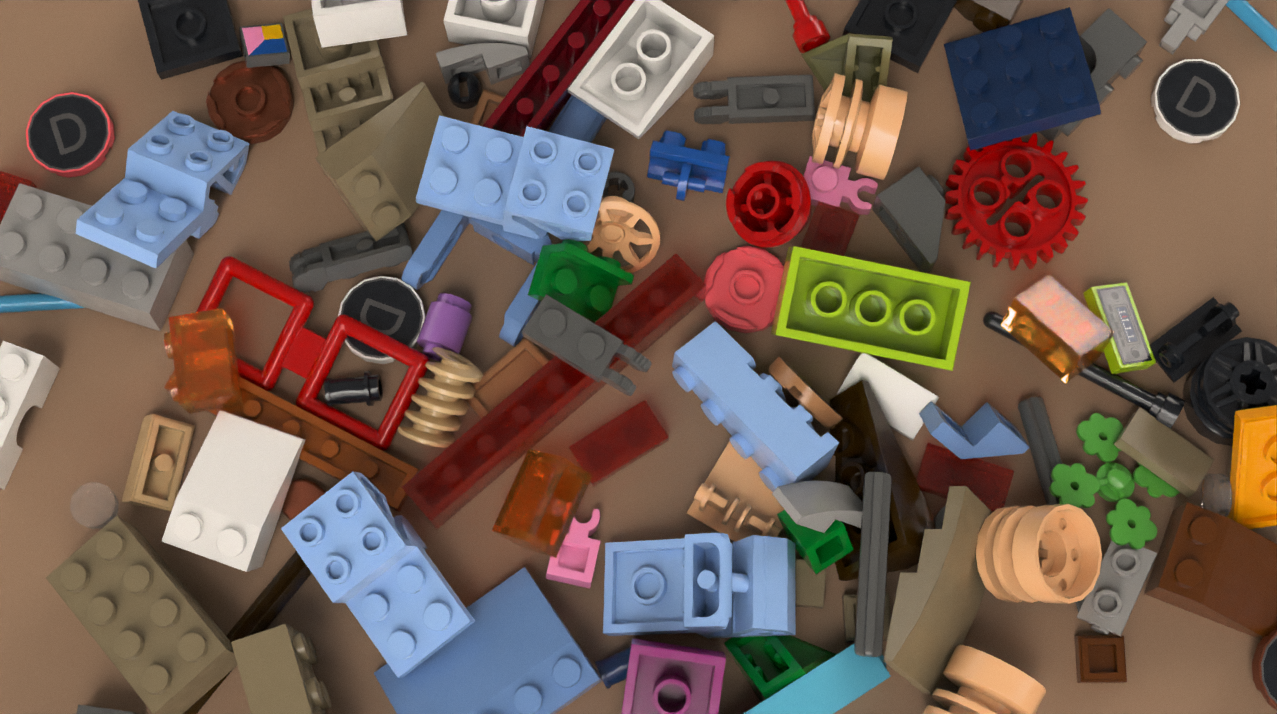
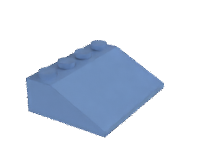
M525 567L468 606L466 609L475 622L404 678H398L388 663L374 672L397 714H556L603 681Z

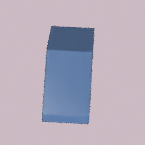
M932 401L919 413L930 434L960 459L1023 454L1030 448L1017 427L988 402L962 426Z

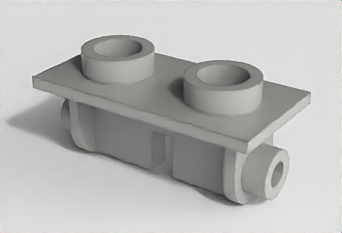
M1111 540L1101 562L1100 575L1093 590L1085 597L1077 618L1092 624L1091 629L1100 634L1108 636L1109 632L1121 637L1157 553L1144 547L1135 550L1129 544L1117 545Z

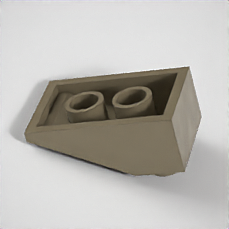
M420 82L315 158L355 219L376 242L410 218L420 205L416 203V195L439 115L444 116L423 82Z

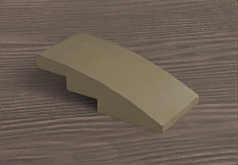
M312 9L283 16L297 79L302 89L308 119L314 133L318 154L320 155L394 102V97L378 40L322 48Z
M949 486L942 529L924 530L917 573L900 572L884 662L924 694H933L943 678V672L956 646L962 645L986 589L978 572L975 552L978 533L985 519L992 512L967 486Z

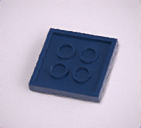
M1070 7L944 44L970 150L1101 114L1097 94Z

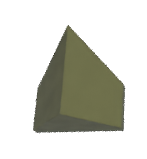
M849 33L801 55L824 91L831 84L834 73L846 76L842 92L843 96L849 97L855 79H860L863 81L862 100L870 102L879 84L887 86L893 38Z

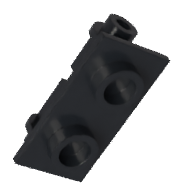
M1213 297L1150 344L1156 363L1173 383L1204 361L1223 344L1242 332L1235 320L1239 317L1238 309L1230 302H1227L1225 305L1219 304Z

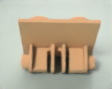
M729 441L705 483H702L696 492L694 501L686 514L718 533L728 534L729 539L736 542L751 535L778 537L783 527L777 514L783 511L784 508L772 495L773 492L761 480L759 472L762 469L751 456L748 459L741 457Z

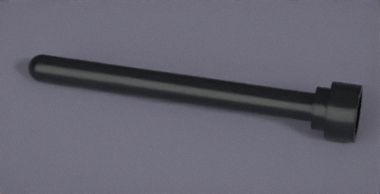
M988 312L983 318L984 325L987 328L1147 410L1156 420L1170 429L1185 404L1184 399L1170 392L1166 395L1158 392L1155 395L1116 374H1111L1110 371L996 312Z

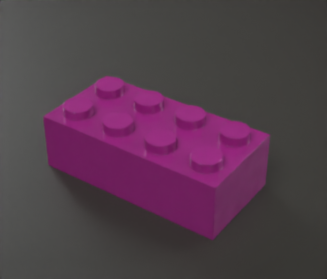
M632 638L621 714H718L726 662L725 653Z

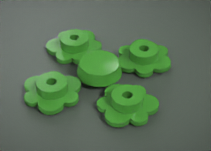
M1094 413L1089 417L1088 421H1082L1077 426L1076 433L1079 439L1084 442V452L1088 455L1096 454L1106 464L1099 468L1096 476L1086 473L1085 467L1080 463H1074L1070 467L1066 464H1058L1051 471V477L1054 482L1050 484L1049 491L1054 497L1059 498L1060 504H1070L1078 508L1081 506L1083 508L1093 506L1095 503L1093 495L1095 493H1098L1106 501L1117 502L1115 510H1111L1106 515L1107 523L1112 526L1109 531L1111 540L1117 545L1129 544L1132 549H1141L1144 547L1145 542L1152 541L1157 536V527L1149 520L1151 513L1145 506L1137 507L1132 500L1127 499L1134 491L1135 482L1139 486L1147 488L1148 494L1153 498H1159L1161 495L1175 497L1180 492L1140 463H1138L1139 467L1135 469L1133 476L1123 465L1113 463L1118 456V452L1122 451L1113 444L1122 432L1123 425L1116 418L1109 417L1105 419L1100 413Z

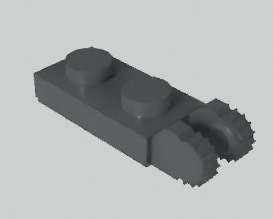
M813 75L727 77L726 81H705L693 86V96L697 99L714 100L727 96L728 106H707L695 110L694 121L698 124L713 125L722 124L727 121L729 124L814 121Z
M401 223L377 242L365 231L303 250L302 253L298 252L293 257H290L289 267L292 275H294L292 276L293 287L301 292L310 293V291L323 290L328 281L350 279L371 270L397 266L404 261L410 260L413 251L405 224Z
M547 294L522 330V335L595 381L600 382L602 380L628 396H632L637 387L628 377L609 369L615 357L626 362L632 368L645 373L652 365L649 359L633 348L624 345L621 339Z

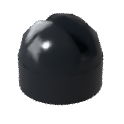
M470 72L456 73L448 83L450 101L461 109H470L478 104L483 92L479 79ZM467 81L469 96L461 97L460 83Z

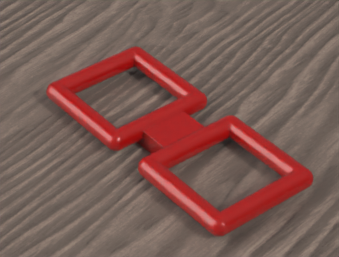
M232 256L224 257L182 339L183 349L199 355L266 391L274 388L283 368H286L306 379L296 399L297 407L382 451L387 450L405 416V411L408 410L412 402V394H416L420 386L418 383L419 378H424L428 370L425 367L426 362H430L428 356L346 314L339 315L336 318L326 338L304 327L314 307V300L311 296ZM233 277L293 307L263 370L202 340ZM347 336L409 366L378 430L332 406L329 407L326 403L317 399Z

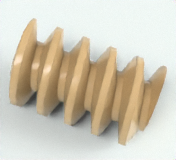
M434 347L432 350L442 360L440 363L428 361L425 367L435 376L433 379L419 378L418 381L428 392L426 395L412 394L411 397L421 407L420 411L406 410L404 413L414 423L413 427L399 426L397 430L404 437L419 444L446 448L451 447L455 441L450 431H458L462 424L456 415H464L468 411V404L463 399H470L475 395L476 390L469 382H480L483 374L481 370L465 357L447 349Z

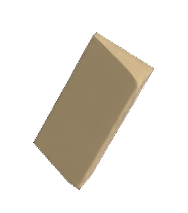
M150 414L143 418L122 502L169 512L172 511L179 492L195 425L155 414Z

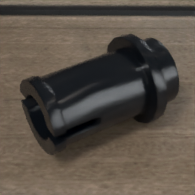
M365 371L364 376L325 379V399L329 407L366 402L368 406H374L375 401H382L383 389L379 374L372 375L371 371Z

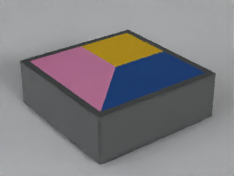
M282 23L239 27L240 41L247 68L290 64V52Z

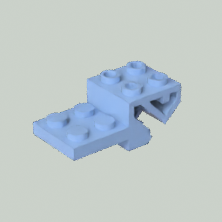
M172 111L128 148L125 178L77 219L76 234L153 268H157L190 235L200 239L216 223L219 216L217 212L218 206L214 203L215 200L209 198L210 186L229 195L232 194L245 168L249 143L234 137L227 131L217 130L196 121L189 115Z
M439 115L416 195V203L503 225V231L534 239L543 238L549 232L561 240L591 241L614 149L528 126L526 127L524 137Z
M352 471L281 528L333 603H346L398 678H404L475 622L474 618L425 552L427 546L410 522L402 515L392 516L385 495L362 473Z
M725 533L685 534V538L605 543L603 634L608 636L697 633L706 638L796 635L795 543L788 538L751 535L731 543L728 534Z

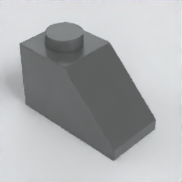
M918 166L876 196L872 210L919 271L930 273L938 258L945 199L943 198L944 191L939 182L932 175L926 176Z

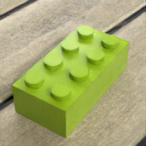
M792 246L787 251L771 335L953 371L971 282Z

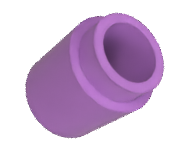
M440 293L437 300L431 302L417 339V343L424 348L423 354L440 362L442 358L432 350L434 347L460 354L472 320V315L470 314L472 305L468 301L452 294Z

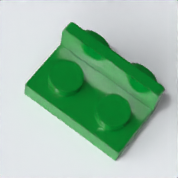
M563 239L559 244L543 245L528 296L542 301L547 294L599 327H606L618 286L632 285L634 275L621 269V263L615 259L604 256L596 257L588 253V247L575 240Z

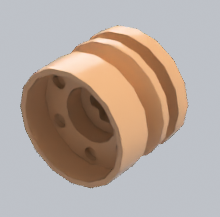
M834 73L832 82L822 95L811 135L813 145L811 161L823 164L828 146L835 147L832 166L839 169L848 151L855 152V171L857 174L884 180L898 140L908 92L879 84L871 101L867 102L862 100L863 81L855 79L850 96H843L842 92L846 76Z
M1070 504L1042 505L1038 507L1032 505L1022 507L1008 506L996 509L985 519L978 533L975 552L978 572L985 588L997 599L1011 603L1041 601L1044 603L1070 604L1081 601L1093 590L1100 575L1102 560L1100 537L1092 519L1081 508Z
M957 645L943 674L959 690L955 693L948 690L935 689L932 697L948 709V711L928 705L923 714H1036L1046 689L1034 678L1001 659L969 646Z

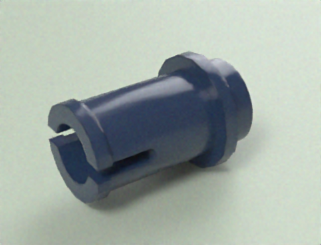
M631 647L603 660L595 661L607 689L627 678Z

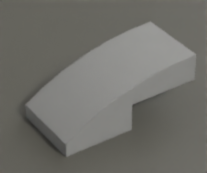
M470 44L436 53L445 84H448L456 73L470 72L476 74L486 70L492 85L523 74L530 66L526 47L514 44Z
M802 481L779 486L772 493L798 525L825 533L836 519L861 528L863 502L847 485L830 481Z

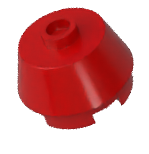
M781 161L758 162L744 169L745 172L738 178L733 188H729L726 197L727 215L735 231L746 242L758 247H776L790 241L803 231L811 216V196L805 178L796 168Z

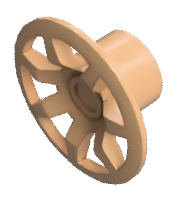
M607 196L601 200L591 241L582 243L588 247V253H592L598 247L601 248L602 256L613 258L614 252L620 251L622 257L630 263V265L623 266L621 269L633 273L645 267L656 256L660 245V231L654 218L642 207L622 197ZM639 219L646 223L651 234L638 232L634 229ZM630 242L636 245L651 244L649 251L639 259L632 249Z

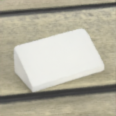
M866 353L859 355L836 394L842 393L861 380L868 381L889 426L912 441L924 423L919 413L931 401L936 404L939 399L934 393Z

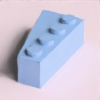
M716 321L674 353L672 363L674 370L672 374L677 383L686 392L693 390L703 402L701 409L707 418L716 426L721 423L731 434L730 442L744 459L752 457L762 469L759 472L761 480L772 492L779 486L810 481L828 466L839 442L829 432L820 437L810 423L813 421V416L801 405L790 407L785 402L786 399L782 386L771 375L766 373L758 375L753 371L756 368L754 358Z

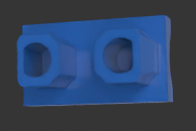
M668 130L663 133L659 142H652L647 178L660 180L662 184L678 187L676 200L685 201L688 189L703 193L705 190L723 193L730 157L725 156L724 142L708 139L703 141L701 150L685 147L686 138L681 133Z

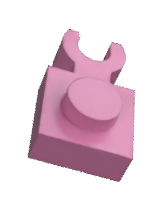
M812 156L809 157L803 177L810 190L811 205L838 212L840 203L845 202L848 203L855 213L861 215L869 214L872 204L861 201L857 194L862 191L875 194L878 186L877 182L869 178H861L856 181L848 180L851 168L843 165L839 169L832 166L833 162L826 160L823 161V164L814 163L811 161Z
M570 504L565 516V525L569 534L556 531L546 579L590 589L600 540L591 539L588 536L594 534L598 528L600 511L599 509H593L591 520L587 523H579L574 517L576 504Z

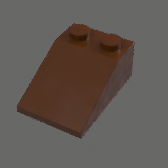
M1186 502L1172 511L1144 594L1262 640L1264 636H1269L1272 631L1276 630L1274 628L1277 627V544L1228 517Z

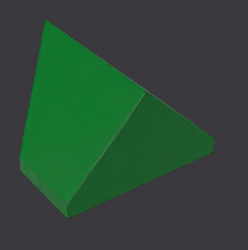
M791 635L732 637L724 642L725 647L760 702H763L837 655Z

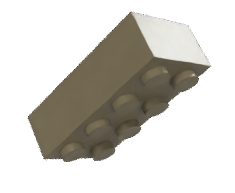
M119 516L112 519L46 577L48 582L153 714H183L237 666L230 640L138 528Z
M283 624L231 642L251 714H326L325 709L331 707L330 697L324 681L318 682L315 678L312 665L318 663V657L311 637L305 638L302 632L287 624Z

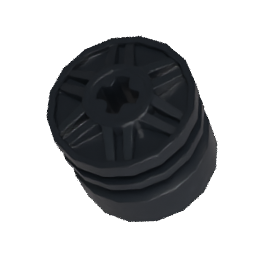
M1249 337L1231 340L1215 350L1192 370L1184 384L1183 399L1185 404L1183 407L1187 420L1200 435L1216 444L1233 446L1235 411L1277 405L1276 346L1266 340ZM1242 380L1248 382L1247 390L1253 392L1252 394L1249 395L1245 392L1246 385L1244 383H1241Z

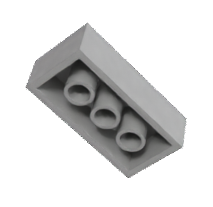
M19 183L0 224V281L37 293L54 296L97 312L161 331L194 256L187 240L157 268H153L76 234L77 219L91 208V205Z

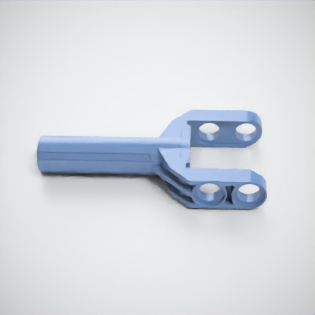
M571 95L548 132L592 143L607 118ZM441 210L408 261L401 280L417 290L425 283L432 281L469 223L473 225L475 232L532 265L538 262L542 246L551 245L552 243L548 232L543 238L534 239L503 231V225ZM536 265L505 312L504 325L499 334L500 339L514 347L524 337L522 330L541 303V301L528 296Z

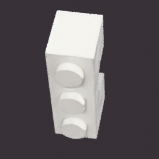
M3 341L0 346V489L3 490L23 450L16 442L19 425L26 412L32 406L43 407L60 370L58 366L45 356Z

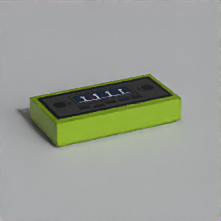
M1127 282L1095 286L1085 291L1083 294L1111 374L1148 369L1156 364Z

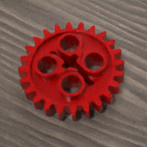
M1036 133L1032 134L1028 142H1022L1021 137H1018L1008 142L1003 141L978 148V151L970 150L968 146L963 154L965 161L957 159L952 167V170L957 175H949L945 183L947 187L952 189L945 193L943 197L945 203L955 205L947 210L945 219L958 220L951 234L960 235L965 233L967 238L962 248L965 250L973 245L979 247L976 255L978 261L987 253L993 255L992 265L994 268L1000 264L1003 258L1008 259L1011 271H1015L1020 259L1024 260L1029 270L1033 269L1037 263V255L1046 264L1050 263L1054 257L1053 250L1063 254L1068 247L1066 240L1074 241L1079 234V231L1074 226H1081L1086 218L1083 213L1077 210L1085 207L1088 198L1076 195L1082 191L1086 183L1080 180L1072 181V177L1079 169L1078 165L1065 167L1063 162L1068 153L1064 151L1054 156L1051 153L1054 144L1052 140L1043 147L1037 146L1038 138ZM1016 165L1022 169L1025 176L1021 178L1013 177L1007 172L1005 166ZM1037 175L1043 177V181L1037 183L1027 192L1022 202H1015L994 225L987 224L986 220L1000 212L1008 198L1014 199ZM977 192L987 193L992 197L994 204L989 206L982 205L977 202L974 194ZM1045 195L1050 197L1055 203V208H1044L1038 203L1036 196ZM1017 223L1022 227L1025 235L1021 237L1012 236L1006 230L1005 224Z

